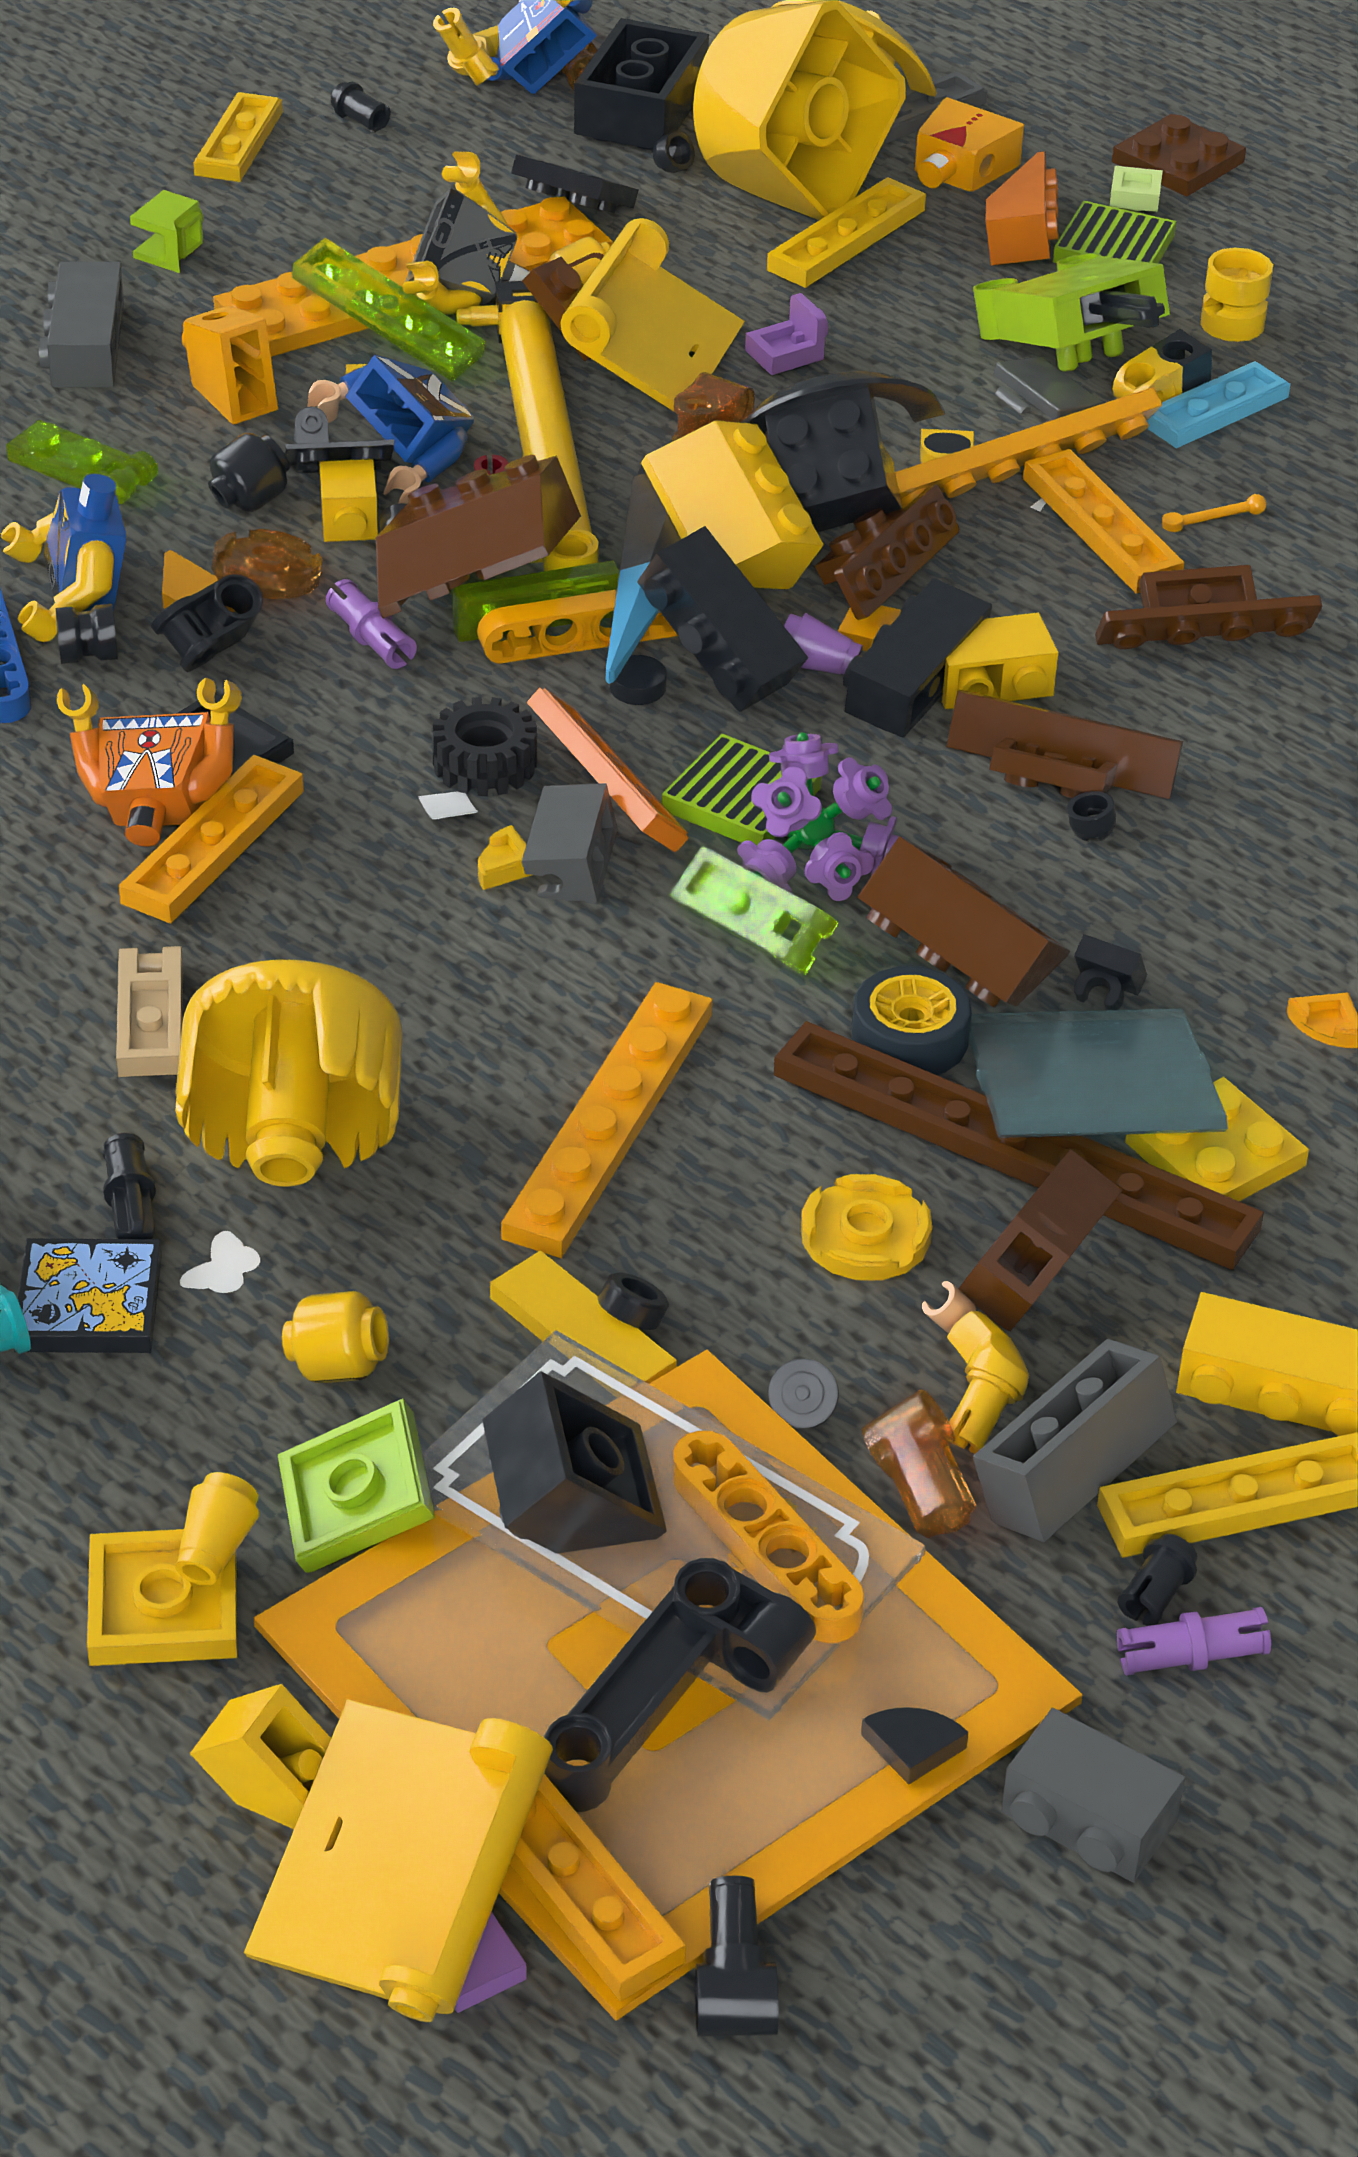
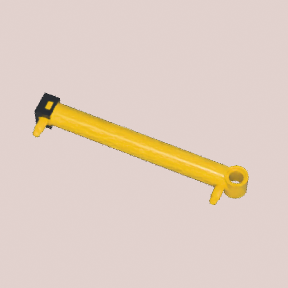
M522 281L495 282V305L471 306L467 309H458L456 311L457 324L471 325L472 327L496 325L498 341L503 344L523 457L535 455L537 461L557 455L581 514V517L549 556L530 563L543 562L544 590L553 599L596 593L598 590L599 541L592 534L549 315Z

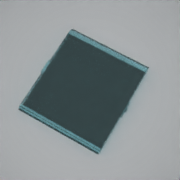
M1183 1009L972 1014L969 1040L977 1064L976 1077L979 1080L981 1091H985L999 1138L1225 1132L1228 1129L1227 1115L1211 1079L1209 1063L1204 1052L1199 1050Z

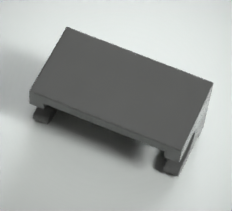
M607 783L543 787L522 858V864L525 874L537 876L553 874L558 876L563 883L559 885H551L549 883L540 885L537 893L538 897L598 904L618 830Z

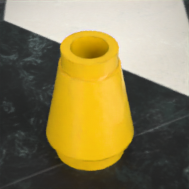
M215 1472L208 1474L202 1484L193 1487L179 1550V1558L175 1565L176 1571L184 1579L203 1586H210L216 1583L219 1574L224 1570L259 1518V1510L256 1506L259 1495L251 1484L235 1475Z

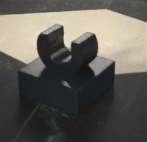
M1083 934L1074 955L1080 971V975L1074 985L1077 1001L1084 1003L1088 999L1091 989L1100 985L1106 986L1110 991L1106 996L1104 1004L1107 1011L1115 1013L1123 1004V991L1138 996L1143 987L1147 972L1140 953Z

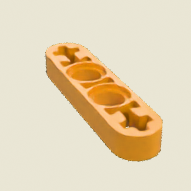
M617 589L491 610L483 616L477 628L478 638L484 653L490 661L501 664L609 647L612 627L604 628L599 625L601 619L607 613L614 611ZM659 611L640 642L679 635L664 616H661L662 614ZM570 619L573 621L570 629L562 635L550 636L545 634L548 626L555 620ZM530 626H532L533 632L535 634V636L531 638L528 637L532 636L529 629ZM512 630L508 632L507 640L499 641L503 637V632Z
M695 1431L686 1434L678 1440L673 1449V1484L676 1490L752 1576L765 1588L774 1593L787 1596L802 1606L815 1624L816 1635L814 1640L823 1643H839L850 1639L856 1634L862 1624L864 1603L863 1588L858 1579L741 1451L724 1435L713 1431ZM700 1463V1465L692 1467V1464ZM717 1465L716 1476L709 1469ZM749 1502L763 1509L764 1514L752 1521H740L731 1517L726 1510L734 1504ZM779 1549H794L802 1553L807 1560L800 1566L783 1568L772 1563L768 1556ZM818 1595L827 1605L817 1607ZM843 1604V1609L837 1611L834 1608L835 1606Z

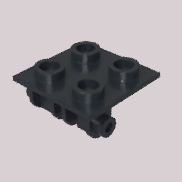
M310 406L303 408L297 414L294 443L286 444L285 455L290 465H296V472L319 473V461L373 459L374 470L382 468L381 461L391 460L395 443L394 439L329 442L328 420L325 413L317 407Z

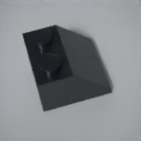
M542 1371L537 1373L482 1419L489 1451L488 1461L493 1470L500 1503L499 1514L505 1528L516 1537L524 1540L528 1539L558 1554L654 1540L667 1532L639 1423Z

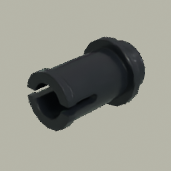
M353 81L348 83L342 82L332 92L331 105L337 116L341 118L348 116L363 124L372 132H377L388 124L391 115L389 106L364 93L360 84Z
M1164 1534L1159 1539H1153L1147 1543L1143 1550L1145 1561L1128 1587L1118 1597L1117 1603L1120 1610L1125 1616L1135 1621L1138 1620L1146 1607L1149 1609L1142 1620L1145 1626L1157 1625L1179 1587L1189 1584L1196 1576L1197 1567L1195 1563L1197 1561V1553L1189 1542L1177 1535Z

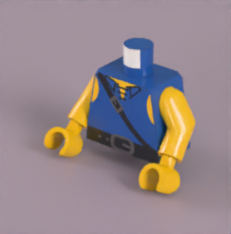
M89 474L84 477L81 489L66 487L60 490L54 512L38 520L37 528L30 531L20 524L13 522L7 525L1 533V538L10 544L3 549V552L20 562H34L41 552L43 543L46 542L43 553L55 604L48 610L38 602L31 601L18 615V621L23 624L21 630L37 641L48 642L57 634L55 608L73 607L78 612L90 611L95 605L112 604L114 612L126 544V531L117 496L115 495L116 483L105 475Z

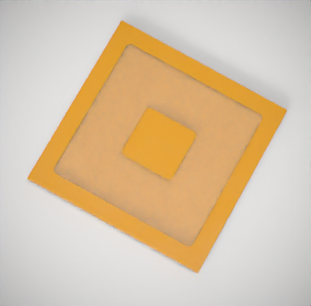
M708 1349L636 1392L702 1431H713L724 1435L745 1456L860 1522L850 1535L862 1541L869 1553L868 1566L860 1581L864 1594L863 1618L858 1632L848 1640L839 1643H823L813 1639L774 1690L767 1693L757 1692L744 1686L730 1673L709 1662L611 1783V1791L607 1799L594 1809L577 1812L686 1944V1960L683 1965L620 2002L509 1864L499 1894L615 2021L695 1968L696 1963L703 1962L704 1951L711 1947L709 1883L711 1880L732 1875L746 1876L754 1879L758 1925L1026 1742L1052 1707L1067 1714L1082 1703L1083 1696L1078 1689ZM625 1397L609 1408L641 1425L667 1532L654 1540L558 1554L653 1612L655 1607L659 1605L673 1588L674 1579L679 1569L685 1564L699 1558H715L727 1563V1560L731 1559L726 1556L731 1551L678 1493L673 1484V1449L677 1441L686 1434H689V1432L631 1398ZM700 1463L692 1464V1467L700 1465ZM717 1465L709 1468L715 1476L717 1474ZM494 1476L462 1494L501 1518ZM764 1477L786 1500L790 1498L791 1503L798 1505L795 1512L812 1530L814 1526L817 1527L815 1531L817 1536L853 1574L858 1564L859 1553L856 1548L834 1536L845 1524ZM454 1500L434 1510V1519L380 1542L253 1617L254 1627L338 1719L341 1716L347 1699L473 1733L477 1732L483 1719H502L527 1727L543 1737L554 1721L571 1711L646 1620L643 1616ZM749 1502L734 1504L726 1510L731 1517L740 1521H752L764 1514L763 1509ZM779 1549L768 1556L772 1563L783 1568H794L807 1560L797 1550L794 1555H791L793 1551L790 1549L788 1552L786 1549ZM729 1562L731 1566L739 1568L734 1562ZM746 1568L741 1572V1574L759 1583ZM818 1595L817 1607L827 1605ZM843 1604L837 1609V1611L843 1609ZM700 1605V1606H699V1607H702V1608H713V1606H711V1605ZM901 1707L934 1711L954 1720L969 1732L967 1748L908 1785L861 1736L863 1718L879 1711ZM572 1760L566 1762L567 1764L573 1766H583L589 1764V1762L584 1760Z

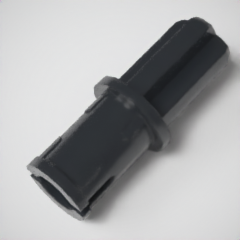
M118 1133L108 1138L103 1145V1157L106 1161L108 1179L103 1186L104 1200L112 1207L115 1234L118 1239H152L155 1234L151 1202L156 1194L155 1181L146 1171L144 1142L135 1134Z

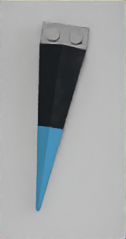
M642 464L637 476L633 477L606 664V681L608 684L615 682L643 635L659 613V610L653 607L646 598L645 592L637 583L638 579L657 552L681 540Z

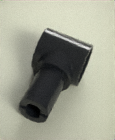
M734 1875L714 1878L709 1883L711 1947L704 1951L703 1963H696L697 2037L777 2035L779 2020L776 1962H767L765 1948L758 1945L755 1881L751 1877Z

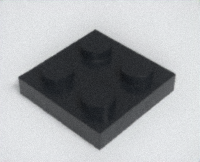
M517 154L511 174L527 178L525 187L527 189L551 196H565L570 202L615 213L617 205L634 208L639 191L636 188Z

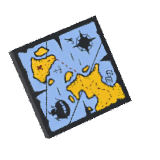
M26 1238L18 1302L29 1332L31 1349L28 1352L151 1353L162 1259L161 1240Z

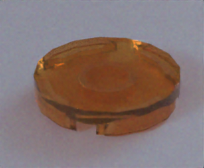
M256 529L249 530L248 537L236 539L237 532H231L215 542L211 569L218 580L230 574L246 576L259 586L263 598L268 599L296 598L311 593L319 586L323 559L319 553L312 555V546L299 537L281 531Z

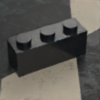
M706 526L657 552L637 581L645 592L650 604L661 612L679 635L682 645L689 652L693 653L713 679L717 690L727 697L739 712L786 686L809 658Z
M933 578L918 595L912 594L908 597L900 615L890 626L885 624L879 629L872 646L863 656L856 655L849 663L843 677V686L847 687L844 712L877 728L904 738L943 695L946 658L984 619L990 618L992 604Z

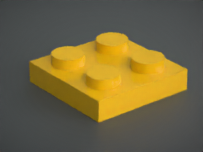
M1225 1077L1206 1085L1207 1089H1198L1192 1092H1209L1211 1098H1181L1173 1102L1213 1101L1215 1107L1161 1108L1155 1111H1217L1218 1116L1141 1118L1135 1121L1220 1120L1222 1125L1127 1128L1125 1143L1149 1164L1237 1201H1241L1305 1167L1309 1154V1149Z
M184 1529L90 1534L87 1625L89 1666L238 1658L236 1552L224 1570L219 1574L216 1583L210 1586H203L184 1579L175 1569Z

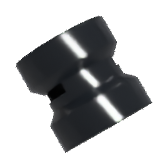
M112 604L95 605L90 611L78 612L73 607L55 608L61 664L78 663L83 656H96L101 661L118 659Z

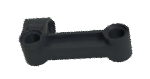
M699 1558L688 1562L679 1569L674 1579L673 1588L567 1715L559 1717L549 1726L544 1738L551 1743L553 1751L544 1774L576 1812H586L597 1808L607 1799L611 1791V1783L709 1662L727 1671L737 1681L754 1691L763 1693L773 1691L814 1639L816 1628L813 1620L802 1606L794 1600L780 1593L772 1592L734 1570L726 1562L715 1558ZM699 1605H711L713 1608H702ZM572 1760H584L589 1762V1764L583 1766H573L567 1764L566 1762Z

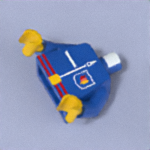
M519 0V3L501 19L498 25L499 47L496 57H490L483 48L461 66L476 86H479L487 79L490 81L515 79L531 94H534L597 36L596 32L582 16V14L590 10L593 0Z

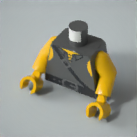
M454 151L452 156L456 159L458 167L445 166L443 168V179L447 182H455L456 189L451 187L435 202L413 262L406 265L407 269L410 270L403 283L404 293L417 294L421 300L439 315L456 314L458 309H467L471 306H485L495 297V282L522 281L531 272L509 261L517 241V234L507 226L505 218L480 181V160L472 152Z

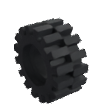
M473 697L472 705L466 706L463 700L453 703V711L445 707L440 712V719L435 718L433 722L432 750L436 776L438 778L443 776V784L449 788L458 783V792L466 793L467 795L471 788H477L478 796H488V789L495 788L497 794L502 795L508 793V784L516 790L524 786V778L530 780L534 775V768H537L536 721H532V714L527 709L519 712V704L512 701L506 707H503L502 698L492 697L490 704H482V697Z

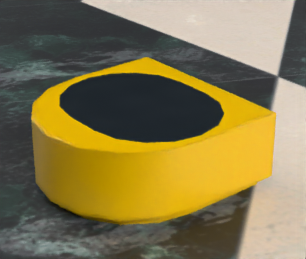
M921 429V463L973 447L974 431Z

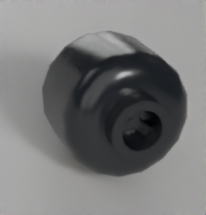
M243 433L211 457L209 466L213 479L208 482V486L213 496L223 507L228 509L235 504L244 511L254 512L285 490L288 481L286 472L290 470V464L280 446L270 436L263 435L259 437L254 433Z

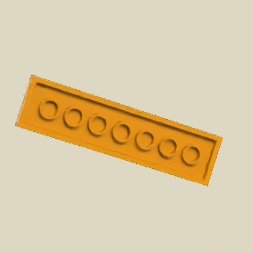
M565 196L550 197L535 205L500 212L505 218L507 226L517 234V241L509 261L529 271L550 262V256L553 252L585 237H593L600 244L607 242L610 247L613 244V241ZM423 234L416 235L411 240L391 246L374 247L366 253L349 258L328 260L321 266L300 272H286L279 275L278 278L258 284L238 286L232 291L213 296L214 310L231 306L265 318L271 357L432 310L417 294H406L403 291V283L410 270L407 269L406 265L413 262Z

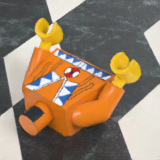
M204 678L199 683L197 698L203 707L211 710V719L208 712L100 717L99 727L93 728L91 718L96 715L99 708V700L96 694L83 684L85 703L80 709L71 710L69 694L67 690L61 688L57 694V704L59 709L73 719L75 732L70 733L78 776L93 801L97 805L107 807L114 824L126 826L125 837L131 843L144 847L156 845L160 841L163 826L181 825L230 778L233 771L234 724L228 723L229 714L237 710L242 700L241 691L233 682L225 680L224 696L217 703H215L214 699L216 692L214 681Z

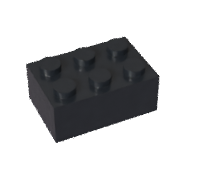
M620 18L574 83V134L592 137L599 141H613L634 145L642 149H653L655 142L662 136L679 129L693 107L698 73L709 49V34Z

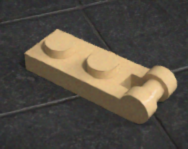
M182 946L163 947L162 953L139 954L138 948H119L116 1048L118 1077L177 1075L183 1007Z

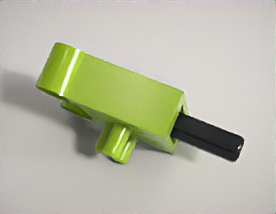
M1085 253L1065 257L1057 261V272L1018 283V280L1015 278H1003L986 281L973 287L981 339H1002L1055 348L1058 369L1063 372L1075 370L1078 367V363L1088 362L1093 358L1091 339L1102 336L1104 354L1107 357L1119 356L1124 352L1121 330L1132 326L1154 328L1159 325V318L1170 315L1163 264L1103 257L1098 253Z

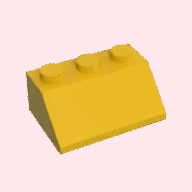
M713 421L647 454L641 462L680 538L682 539L706 526L754 588H792L824 545L811 523L809 514L804 510L790 485L787 474L782 470L769 447L766 436L757 424Z

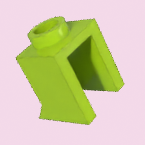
M162 190L130 216L132 226L155 233L133 251V258L180 273L179 260L186 258L203 244L202 223L204 218L199 208V201Z

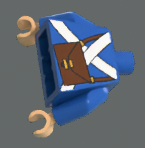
M374 355L367 365L340 377L339 384L328 380H317L309 390L307 407L318 406L317 408L325 413L328 423L337 418L339 402L347 398L385 440L394 439V450L405 462L413 464V468L397 466L390 472L383 494L386 495L393 489L404 490L398 504H408V495L419 489L423 480L431 482L459 459L468 443L467 431L474 423V416L468 407L461 403L434 373L427 369L379 355Z

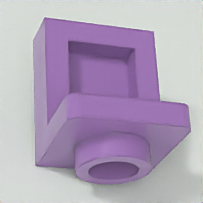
M802 293L792 295L790 297L789 320L746 333L745 351L771 375L823 360L825 337L828 334L826 316L820 308H817Z

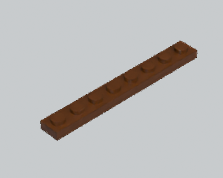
M805 1021L775 1056L774 1076L1037 1188L1042 1185L1069 1150L1072 1149L1122 1189L1103 1216L1233 1270L1261 1231L1263 1211L1069 1130L997 1132L995 1126L1052 1125V1123L1047 1121L994 1122L992 1117L1033 1115L1026 1112L991 1113L989 1107L1012 1106L1004 1103L988 1104L987 1098H990L988 1096L808 1021Z

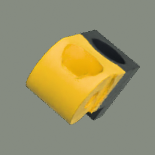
M1179 329L1126 362L1114 379L1113 394L1118 399L1154 387L1162 403L1211 381L1212 349ZM1185 350L1191 353L1187 358H1185Z

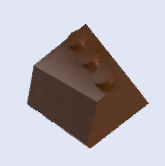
M527 455L507 464L503 472L488 475L486 469L477 470L459 478L456 481V486L440 490L438 484H431L409 494L408 504L376 536L378 608L382 618L384 619L401 612V606L410 596L423 591L427 592L430 601L449 594L451 589L466 582L473 572H476L478 579L486 580L549 556L581 517L557 455L537 461L535 455Z
M899 836L857 896V898L872 907L866 918L895 938L898 937L902 929L921 942L915 952L939 970L946 973L951 964L970 977L965 988L990 1006L995 1008L1002 999L1004 1002L1017 1007L1068 956L1070 950L1003 903L1000 904L992 899L993 896L956 870H952V866L939 856Z

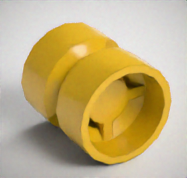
M1236 247L1219 250L1210 256L1205 282L1207 293L1203 297L1200 325L1205 332L1213 337L1235 342L1248 341L1260 336L1265 327L1268 301L1265 299L1270 293L1273 264L1268 257L1251 249Z

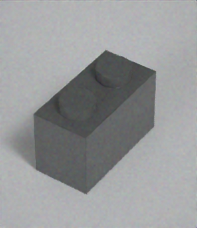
M1052 1707L1007 1767L1001 1812L1012 1817L1014 1822L1024 1831L1036 1836L1045 1835L1077 1852L1091 1867L1103 1872L1112 1871L1134 1883L1178 1820L1185 1776Z

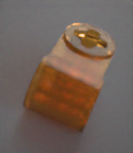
M706 372L700 373L688 388L674 398L673 407L674 412L678 415L677 431L672 436L671 442L713 421L741 423L753 411L755 402L753 388Z

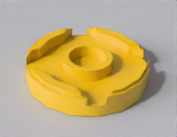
M850 1174L836 1178L835 1186L826 1188L822 1192V1186L813 1191L802 1209V1244L811 1258L831 1273L850 1279L885 1280L905 1274L924 1259L931 1244V1211L924 1200L921 1205L917 1199L912 1197V1189L898 1180L877 1174Z

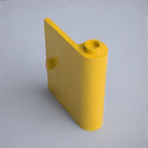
M644 218L634 219L625 225L563 314L561 331L571 346L685 418L745 321L660 267L669 251L667 234L654 221ZM690 351L695 352V354L693 355V357H690V355H689V352H690Z
M347 1699L245 1948L244 1954L246 1957L388 1999V2005L393 2010L418 2021L432 2022L436 2013H453L552 1754L553 1747L551 1743L537 1732L507 1720L496 1718L483 1719L477 1732L473 1733Z

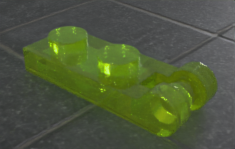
M42 420L36 421L6 444L8 461L80 489L86 475L101 474L111 478L116 483L115 495L117 496L118 504H123L135 494L137 485L146 486L158 475L156 461L145 451H137L130 455L99 443L94 439L83 437Z
M701 846L669 895L682 907L777 958L803 975H806L815 961L811 954L822 937L829 939L839 924L833 917L818 907L704 846ZM793 919L802 925L792 941L783 938L782 934Z

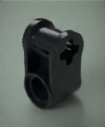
M230 574L192 596L183 597L168 606L154 619L151 628L157 635H165L182 657L180 662L182 668L186 672H190L207 663L216 654L245 637L262 608L263 594L259 586L252 579L239 574ZM225 606L232 608L238 614L229 611Z

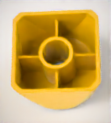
M824 0L746 12L734 18L719 32L701 64L693 102L694 127L699 148L711 169L728 183L765 200L820 220L854 199L859 192L906 99L905 77L838 0Z

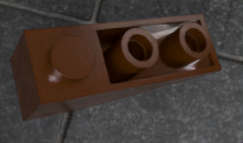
M1070 1149L958 1289L976 1307L1004 1329L1011 1332L1118 1197L1122 1189Z

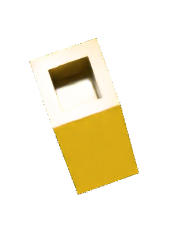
M1039 612L986 618L946 658L942 697L945 709L954 708L957 691L959 690L1007 701L1054 696L1059 652Z

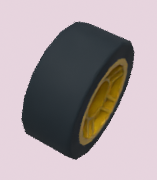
M897 966L878 971L862 982L854 996L852 1040L932 1074H943L961 1062L969 1047L972 1017L971 999L960 983L943 972L922 966Z

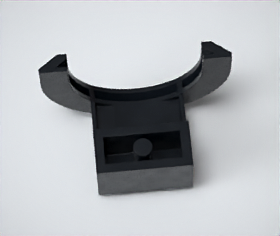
M854 371L828 374L798 382L776 392L758 405L741 423L757 424L764 435L768 431L769 442L767 441L769 447L782 470L787 474L789 483L804 510L809 514L816 532H821L853 523L860 516L878 508H882L885 514L902 509L894 462L882 442L874 397L885 398L899 403L908 411L912 420L916 423L945 414L940 401L931 390L920 384L885 373Z

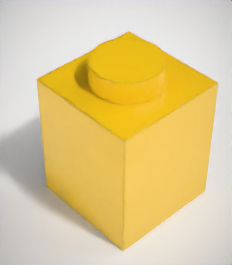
M373 459L319 461L324 542L376 540L378 535L377 496Z

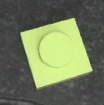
M1115 166L1110 206L1134 212H1158L1163 170Z

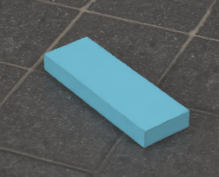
M1254 361L1162 402V406L1147 420L1149 424L1147 429L1175 448H1179L1289 398L1291 384Z

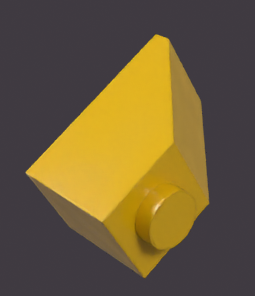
M279 1684L229 1700L190 1752V1755L236 1804L294 1829L331 1737L283 1684Z

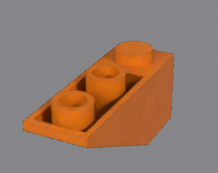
M1045 151L1037 152L986 199L985 221L991 266L1050 259V240L1059 239L1057 218H1059L1057 202L1058 182L1056 168L1047 169Z

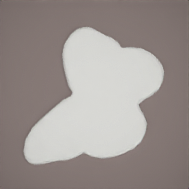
M230 1231L220 1232L212 1241V1261L188 1270L182 1275L180 1285L185 1288H210L219 1293L236 1291L243 1284L242 1273L254 1270L259 1265V1254L253 1248L243 1246V1243Z

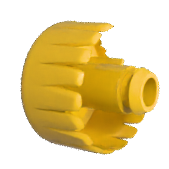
M266 960L240 965L214 976L191 997L182 1021L175 1108L180 1126L184 1128L185 1135L196 1147H199L202 1135L205 1152L217 1160H222L226 1139L228 1138L229 1161L231 1164L239 1168L243 1161L247 1159L254 1175L259 1180L275 1186H297L311 1180L323 1162L321 1150L325 1145V1140L331 1145L341 1160L344 1169L355 1161L358 1145L360 1160L363 1161L370 1158L376 1153L378 1145L381 1148L390 1142L399 1119L403 1033L398 1012L386 995L366 979L347 970L318 962Z

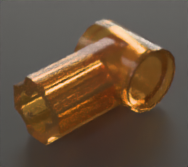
M920 1389L862 1427V1435L870 1453L882 1470L893 1478L918 1533L926 1538H930L935 1535L956 1532L970 1523L971 1513L977 1506L949 1447L955 1441V1435L946 1415L930 1394Z

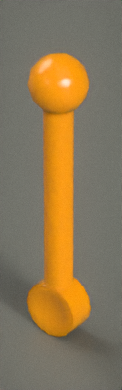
M1253 494L1245 502L1186 515L1169 512L1162 517V527L1170 532H1178L1185 525L1249 512L1253 515H1259L1265 511L1267 503L1262 495Z

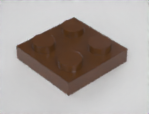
M1171 113L1113 147L1112 162L1122 167L1163 170L1161 185L1187 197L1243 164L1246 147L1229 140L1223 133L1209 131L1192 123L1185 116Z

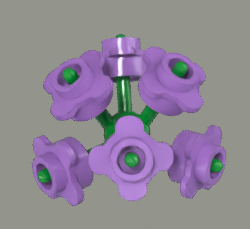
M804 732L785 738L783 749L769 753V761L781 763L782 777L770 784H758L752 791L751 799L753 804L761 808L767 817V831L775 837H785L788 835L789 839L783 845L771 839L762 840L757 846L752 841L742 842L738 846L737 851L743 859V867L740 874L743 883L758 894L770 893L778 901L787 900L792 894V889L787 882L796 874V863L792 853L799 847L805 850L813 849L804 871L809 882L821 883L828 889V895L831 899L835 901H842L850 897L852 886L859 881L862 875L869 874L870 872H872L871 876L898 839L899 836L893 835L897 817L891 816L887 826L870 821L864 838L835 829L834 818L842 812L857 820L864 819L870 814H873L878 820H884L892 813V806L887 800L889 785L888 776L885 771L876 764L863 766L859 765L853 758L844 759L838 766L841 777L835 781L833 786L835 802L824 808L820 800L813 795L812 778L821 777L829 773L828 755L838 753V745L835 743L821 744L820 735L806 734Z

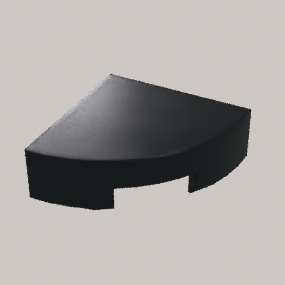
M911 1707L886 1709L871 1714L862 1719L861 1736L908 1785L965 1750L969 1733L960 1724L942 1714Z

